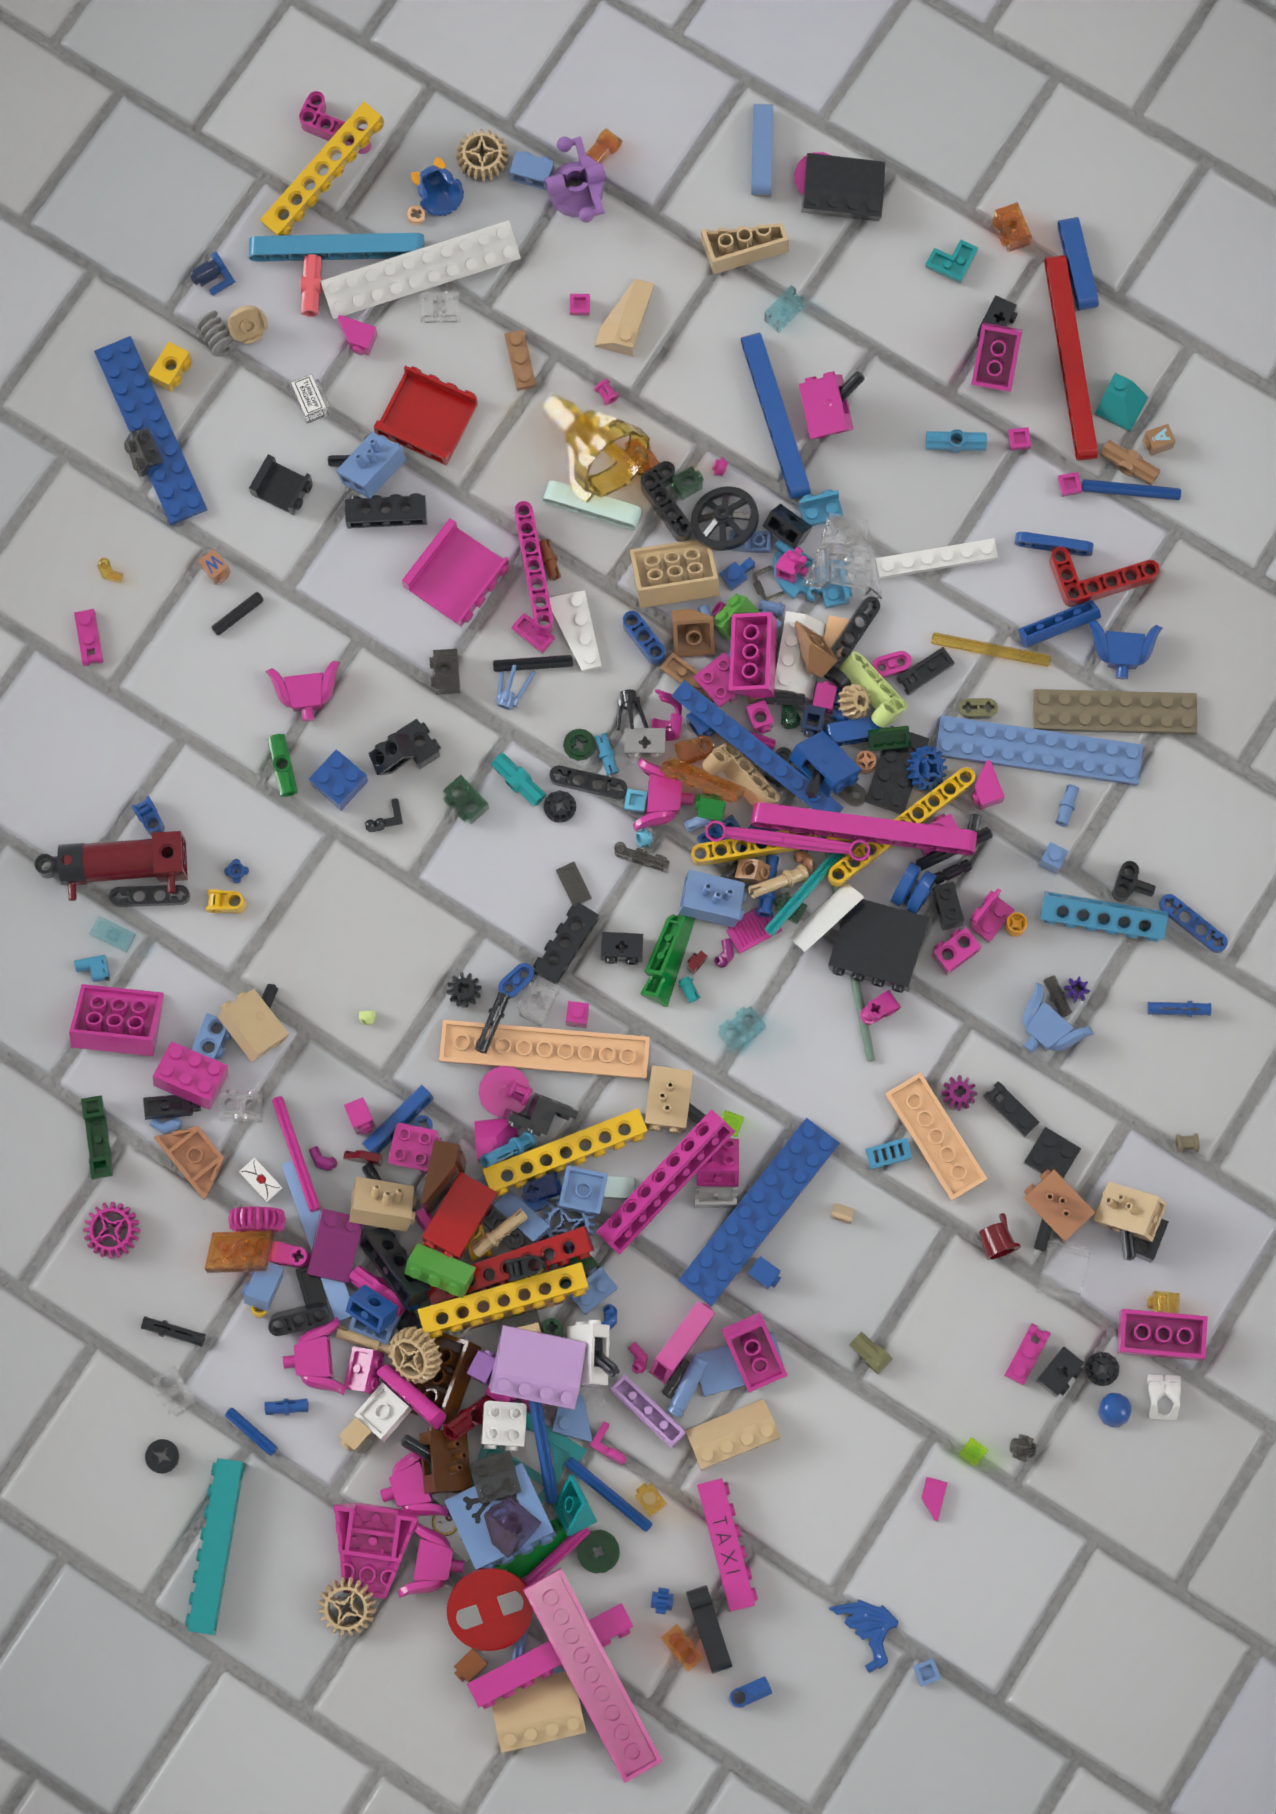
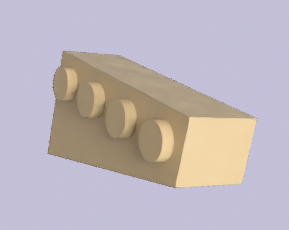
M782 223L756 225L753 228H746V226L727 230L726 228H718L715 231L701 229L702 244L713 274L789 252V240Z

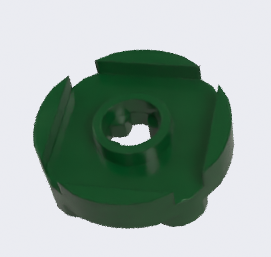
M591 1531L577 1546L578 1559L587 1571L596 1574L605 1573L612 1569L619 1560V1544L615 1537L607 1531ZM600 1545L605 1553L603 1556L599 1555L596 1558L592 1550Z

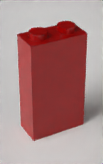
M460 1172L422 1235V1241L425 1242L424 1246L433 1250L437 1249L443 1252L445 1256L460 1261L497 1198V1192Z

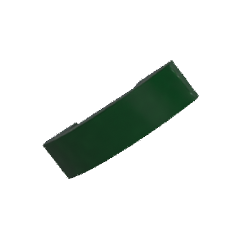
M102 1095L82 1098L81 1104L86 1126L91 1179L113 1176L111 1147Z

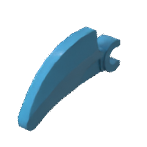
M780 551L775 552L773 574L779 587L792 599H795L798 594L806 595L808 601L813 603L815 597L811 593L814 592L820 596L821 588L811 585L798 573L796 574L797 580L794 584L776 577L775 566L783 553Z

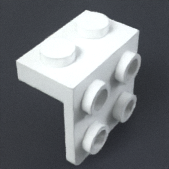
M486 1401L483 1411L482 1435H479L478 1444H484V1449H496L497 1445L505 1446V1450L518 1451V1447H524L526 1404Z

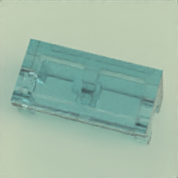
M791 285L765 311L764 321L779 333L805 307L804 296L801 295L799 297L796 294V288Z

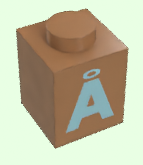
M1169 424L1146 431L1142 439L1143 447L1146 451H1149L1150 456L1173 449L1176 442Z

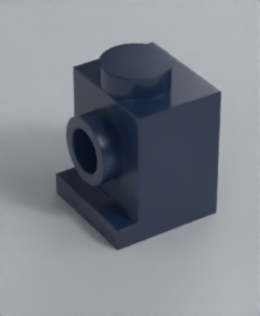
M806 704L800 731L804 732V736L810 738L821 732L826 708ZM814 721L816 726L809 725L808 723Z

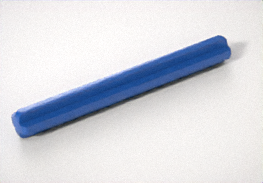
M1084 479L1081 484L1082 491L1172 500H1180L1181 498L1180 488Z
M529 1400L546 1502L556 1503L559 1498L543 1406L540 1402Z
M571 1457L566 1462L565 1466L643 1531L647 1532L651 1528L652 1522L576 1459Z

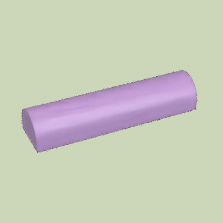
M625 1374L609 1389L671 1449L686 1434L685 1430Z

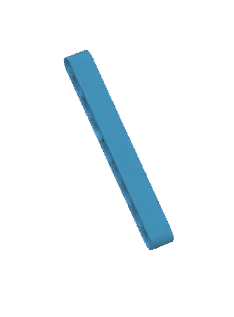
M421 233L253 236L249 238V259L255 262L304 261V256L309 254L320 256L322 260L389 259L423 248L424 235Z

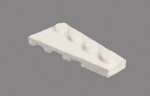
M585 590L549 597L552 614L581 672L601 669L602 665Z

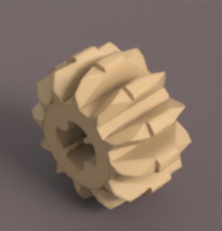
M852 684L844 687L842 692L838 693L840 696V700L837 701L840 703L838 710L843 711V716L849 719H858L866 716V712L870 711L868 706L871 703L868 698L870 694L866 693V687Z

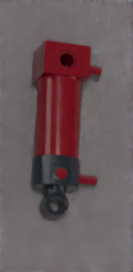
M181 831L152 833V839L58 845L57 856L41 854L34 863L35 869L44 878L49 879L59 874L61 885H68L69 901L77 900L76 885H85L88 882L156 877L159 882H167L168 893H175V881L188 880L186 840ZM44 863H51V867L48 870H42Z

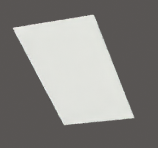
M846 882L799 925L788 938L806 952L857 905L864 896Z

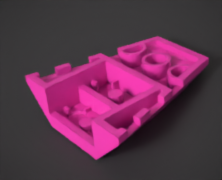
M364 1503L333 1505L341 1562V1577L345 1578L346 1583H348L350 1577H353V1584H356L360 1579L362 1581L360 1584L361 1588L366 1584L369 1586L365 1591L366 1593L372 1591L374 1593L372 1597L386 1599L418 1516L398 1508ZM343 1590V1593L350 1594L351 1592L349 1590Z

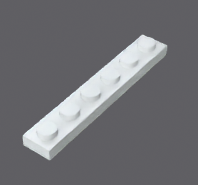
M992 538L875 558V563L880 580L998 560L995 539Z

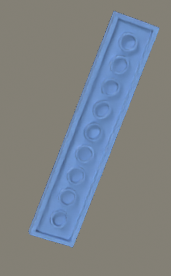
M943 715L940 716L936 752L941 751V757L978 763H986L987 760H991L992 765L1135 786L1139 784L1143 744Z

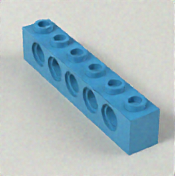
M1044 891L1040 919L1048 924L1060 922L1064 923L1066 927L1076 928L1078 925L1084 926L1089 931L1101 929L1105 930V933L1117 935L1119 932L1125 933L1130 938L1143 936L1149 941L1158 942L1159 939L1164 940L1168 913L1167 911ZM1061 906L1068 908V912L1064 915L1057 913V909ZM1080 910H1087L1089 912L1085 918H1080L1077 914ZM1106 913L1109 915V919L1102 922L1098 920V916ZM1121 917H1128L1130 919L1126 925H1121L1118 921ZM1147 920L1150 922V925L1147 928H1141L1139 923Z

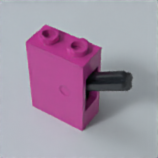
M835 371L824 373L822 378L817 379L816 376L805 378V382L799 384L810 439H820L854 430L847 397L865 380L861 372L856 371L845 383L843 375L835 374Z

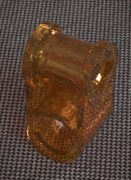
M706 735L681 741L674 745L681 766L705 759L715 749L712 738ZM703 744H707V750H704Z

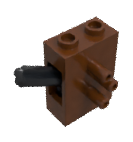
M429 1427L427 1432L419 1434L420 1441L410 1435H405L401 1439V1445L421 1457L424 1494L460 1493L472 1487L467 1433L456 1441H451L445 1437L443 1430H440V1428L435 1430L433 1427Z

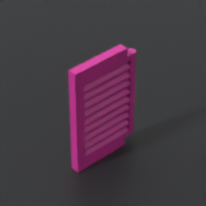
M757 907L744 914L742 920L738 921L735 927H729L726 930L739 954L772 937L766 933L765 927L775 917L774 914L772 918L759 917L755 915ZM780 928L774 935L782 932V928Z

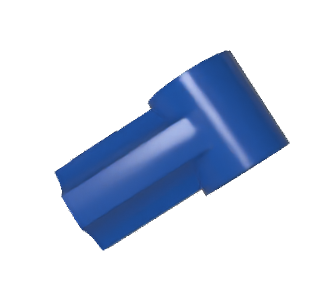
M764 1676L739 1688H735L729 1694V1703L734 1708L739 1709L773 1694L768 1680ZM736 1692L743 1693L745 1700L742 1704H737L733 1700V1695Z

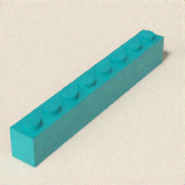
M217 1458V1462H213L211 1475L214 1476L213 1484H209L207 1496L210 1497L209 1506H205L204 1518L207 1519L206 1526L202 1527L200 1533V1540H203L202 1549L198 1548L196 1557L199 1567L193 1574V1583H196L195 1590L190 1593L189 1605H192L191 1613H187L185 1626L188 1627L189 1632L216 1635L245 1466L244 1462Z

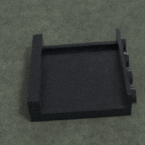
M862 899L842 918L828 963L829 970L837 976H843L844 974L852 976L853 980L859 982L864 980L871 981V984L877 987H883L884 985L892 987L891 990L898 993L909 992V985L923 939L930 924L929 917Z

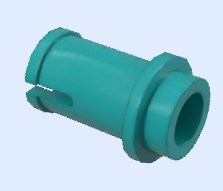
M686 976L678 981L680 984L678 987L682 988L690 1004L700 999L701 996H699L692 982L694 981L693 978L691 979L690 976Z

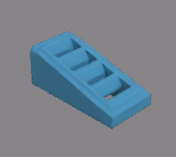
M907 1137L865 1149L871 1170L912 1159ZM902 1145L903 1148V1156L900 1155V1151L898 1148V1146ZM892 1147L894 1148L896 1158H892L890 1151ZM884 1149L886 1151V1155L888 1158V1160L884 1161L883 1154L881 1151ZM877 1151L879 1163H876L873 1152Z

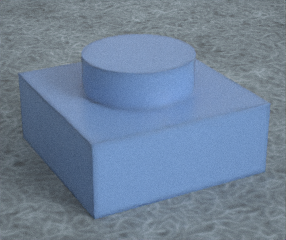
M933 1658L912 1666L921 1687L941 1679Z

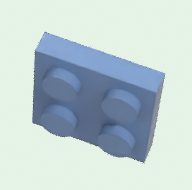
M567 1166L558 1208L600 1216L608 1174Z

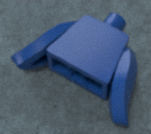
M1096 620L1088 622L1097 655L1103 662L1107 663V667L1116 668V679L1120 680L1128 679L1129 669L1134 670L1138 665H1142L1149 660L1157 637L1163 627L1155 625L1148 631L1145 637V634L1114 631H1106L1105 633L1102 626Z

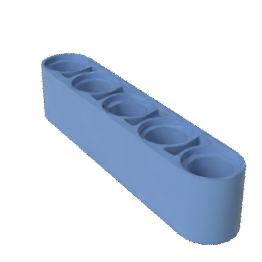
M773 104L753 105L751 195H771Z

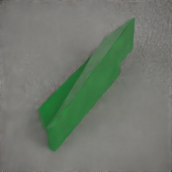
M672 914L667 917L644 971L650 977L640 993L643 997L668 1007L696 918L679 914L677 916Z
M559 1518L550 1521L556 1534L551 1543L543 1546L539 1544L533 1547L534 1550L526 1555L519 1554L514 1557L512 1562L505 1565L501 1563L494 1568L509 1571L520 1578L529 1574L568 1537Z

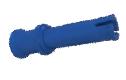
M776 855L766 856V864L770 865L767 880L777 876L779 857ZM774 891L757 897L759 903L758 909L755 910V915L764 918L773 917L772 906L773 901L776 900Z

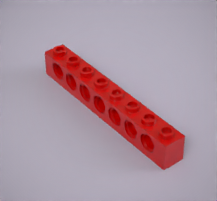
M583 1226L471 1264V1266L476 1267L474 1273L475 1284L468 1288L464 1296L475 1291L480 1292L490 1289V1286L496 1284L501 1286L511 1283L508 1282L509 1273L505 1269L504 1261L523 1258L528 1255H540L546 1259L547 1268L544 1272H547L552 1265L558 1264V1267L570 1264V1259L577 1257L578 1260L590 1257V1252H593L594 1248L587 1227ZM571 1241L575 1245V1250L569 1254L565 1251V1245ZM549 1248H552L555 1252L552 1260H548L545 1257V1252ZM535 1259L532 1269L537 1271L540 1268V1262ZM490 1268L495 1272V1277L491 1281L485 1275L486 1271ZM430 1285L432 1289L429 1297L432 1305L458 1297Z

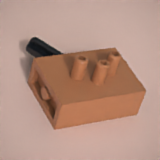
M1047 1169L1040 1175L1041 1181L1036 1186L1032 1183L1024 1191L1026 1195L1023 1199L1042 1217L1034 1248L1039 1251H1046L1052 1229L1066 1241L1096 1213L1055 1169L1051 1171Z

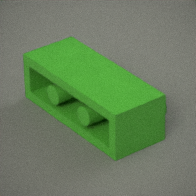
M417 1243L407 1260L405 1274L463 1298L473 1281L476 1267L455 1258L447 1257L443 1253Z

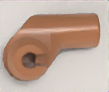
M806 851L794 853V861L803 864L807 868L810 877L815 872L814 859Z

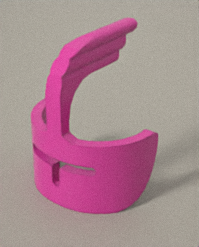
M655 689V693L658 694L660 700L671 704L675 708L676 713H671V721L653 718L652 728H666L665 741L678 740L683 720L681 716L682 705L672 697V694Z

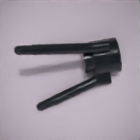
M631 689L621 691L620 699L617 700L616 730L620 729L622 707L628 710L630 728L634 729L632 709L636 706L644 728H649L640 704V697H636V691Z

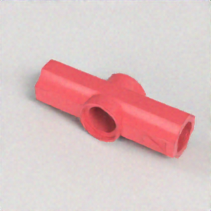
M314 254L304 256V271L301 277V314L307 317L319 315V299L322 294L320 282L322 280V258Z

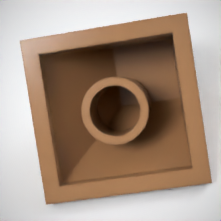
M693 609L671 610L674 654L679 657L715 655L713 616Z
M796 621L794 624L800 655L805 663L804 668L811 675L816 674L822 678L838 660L824 637Z

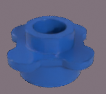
M234 859L224 869V873L226 876H230L234 883H240L241 878L249 873V869L246 866L244 867L239 859Z

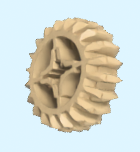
M481 128L478 134L473 130L472 136L466 133V140L461 139L460 145L457 146L458 153L456 154V159L458 160V166L461 167V172L466 173L468 178L474 175L475 181L479 177L483 182L486 177H489L491 181L493 175L499 177V171L504 172V165L508 164L507 158L509 157L508 146L504 144V139L502 137L499 138L497 132L491 135L490 129L487 133H484ZM482 150L485 154V156H483V161L480 156L482 154Z
M416 1326L404 1328L393 1336L391 1341H389L391 1345L388 1347V1350L391 1353L388 1357L393 1360L391 1365H395V1372L399 1371L401 1377H406L407 1382L413 1381L414 1384H422L435 1377L441 1369L440 1365L443 1361L440 1359L442 1353L438 1351L439 1346L434 1343L435 1338L431 1339L429 1332L424 1333L423 1328L417 1329Z
M341 1577L340 1584L337 1580H333V1587L327 1585L325 1587L327 1592H322L320 1596L323 1599L318 1601V1605L324 1606L318 1610V1613H325L320 1620L322 1622L328 1620L329 1622L325 1627L328 1629L333 1625L334 1629L332 1632L334 1634L338 1629H341V1636L345 1635L346 1630H348L350 1636H353L354 1629L358 1634L362 1632L361 1626L367 1629L369 1626L367 1621L372 1622L374 1619L370 1614L376 1612V1608L370 1607L376 1604V1600H369L374 1593L372 1591L366 1593L365 1591L369 1586L366 1584L361 1588L360 1584L362 1581L360 1579L356 1584H353V1577L349 1578L348 1583H346L344 1577ZM342 1590L351 1591L349 1596L345 1598L333 1596ZM356 1595L362 1599L364 1611L356 1604ZM351 1598L349 1604H351L350 1607L352 1608H349L348 1611H346L343 1615L345 1609H343L344 1606L342 1605H345L346 1602H348ZM330 1602L338 1609V1618L333 1615ZM350 1615L361 1617L352 1623L343 1622L345 1617Z

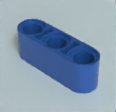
M636 611L626 612L623 616L625 632L649 663L653 665L661 664L665 659L663 644ZM630 619H634L637 621L636 625L630 626L627 624V621ZM641 635H647L649 639L647 641H641L639 640V637ZM658 650L661 652V655L653 657L651 652Z
M871 717L834 722L823 726L824 732L838 746L868 742V730L882 728L877 726Z

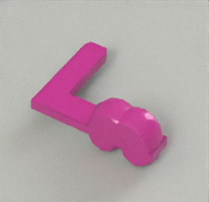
M604 1421L592 1440L590 1447L604 1454L607 1458L614 1460L617 1464L624 1465L627 1460L624 1454L600 1443L609 1428V1423Z

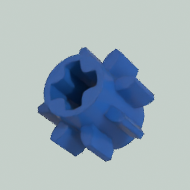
M659 1587L658 1592H652L650 1608H656L655 1613L666 1614V1610L672 1611L674 1594H668L669 1589Z

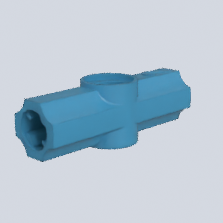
M954 429L951 432L926 431L925 447L926 450H949L952 453H959L960 451H986L987 433L963 432L959 429ZM957 438L961 443L954 444L951 440Z

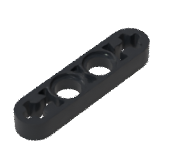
M867 597L860 603L831 646L835 656L837 655V650L842 646L846 647L842 650L841 656L839 658L836 657L838 660L836 663H841L848 658L879 612L880 602L876 597ZM872 602L873 609L868 611L867 614L864 613L869 606L868 603ZM856 617H861L864 620L863 627L856 625ZM848 632L853 635L854 641L852 643H848L845 640V633Z
M554 766L550 770V780L557 786L614 799H622L627 793L626 782L618 778L565 766ZM558 771H561L563 776L568 777V773H571L569 777L570 783H566L567 778L560 777L559 780H556V776H554L553 774H557ZM576 775H581L585 780L583 784L576 785L573 783V778ZM595 780H602L604 787L597 790L593 787V782ZM608 782H611L610 787L621 785V789H624V791H620L617 794L615 789L609 788V792H606Z
M167 885L115 887L109 893V900L116 907L184 905L190 900V892L184 885H175L176 892L172 894H179V890H182L186 896H182L181 900L177 896H171L172 900L169 901L170 894L167 892ZM160 890L164 891L166 894L165 898L162 901L155 900V893ZM130 891L129 896L131 902H128V898H121L120 902H117V900L114 898V896H117L118 892H120L122 896H128L127 892ZM138 891L145 893L144 900L140 902L134 900V894Z

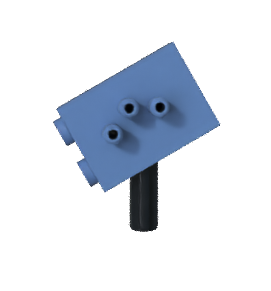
M734 861L720 877L689 869L684 880L679 915L735 927L737 922L742 920L744 909H741V904L745 902L747 891H744L745 883L734 880L739 861Z

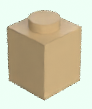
M355 1417L339 1435L342 1439L340 1444L348 1451L353 1449L356 1452L373 1432Z

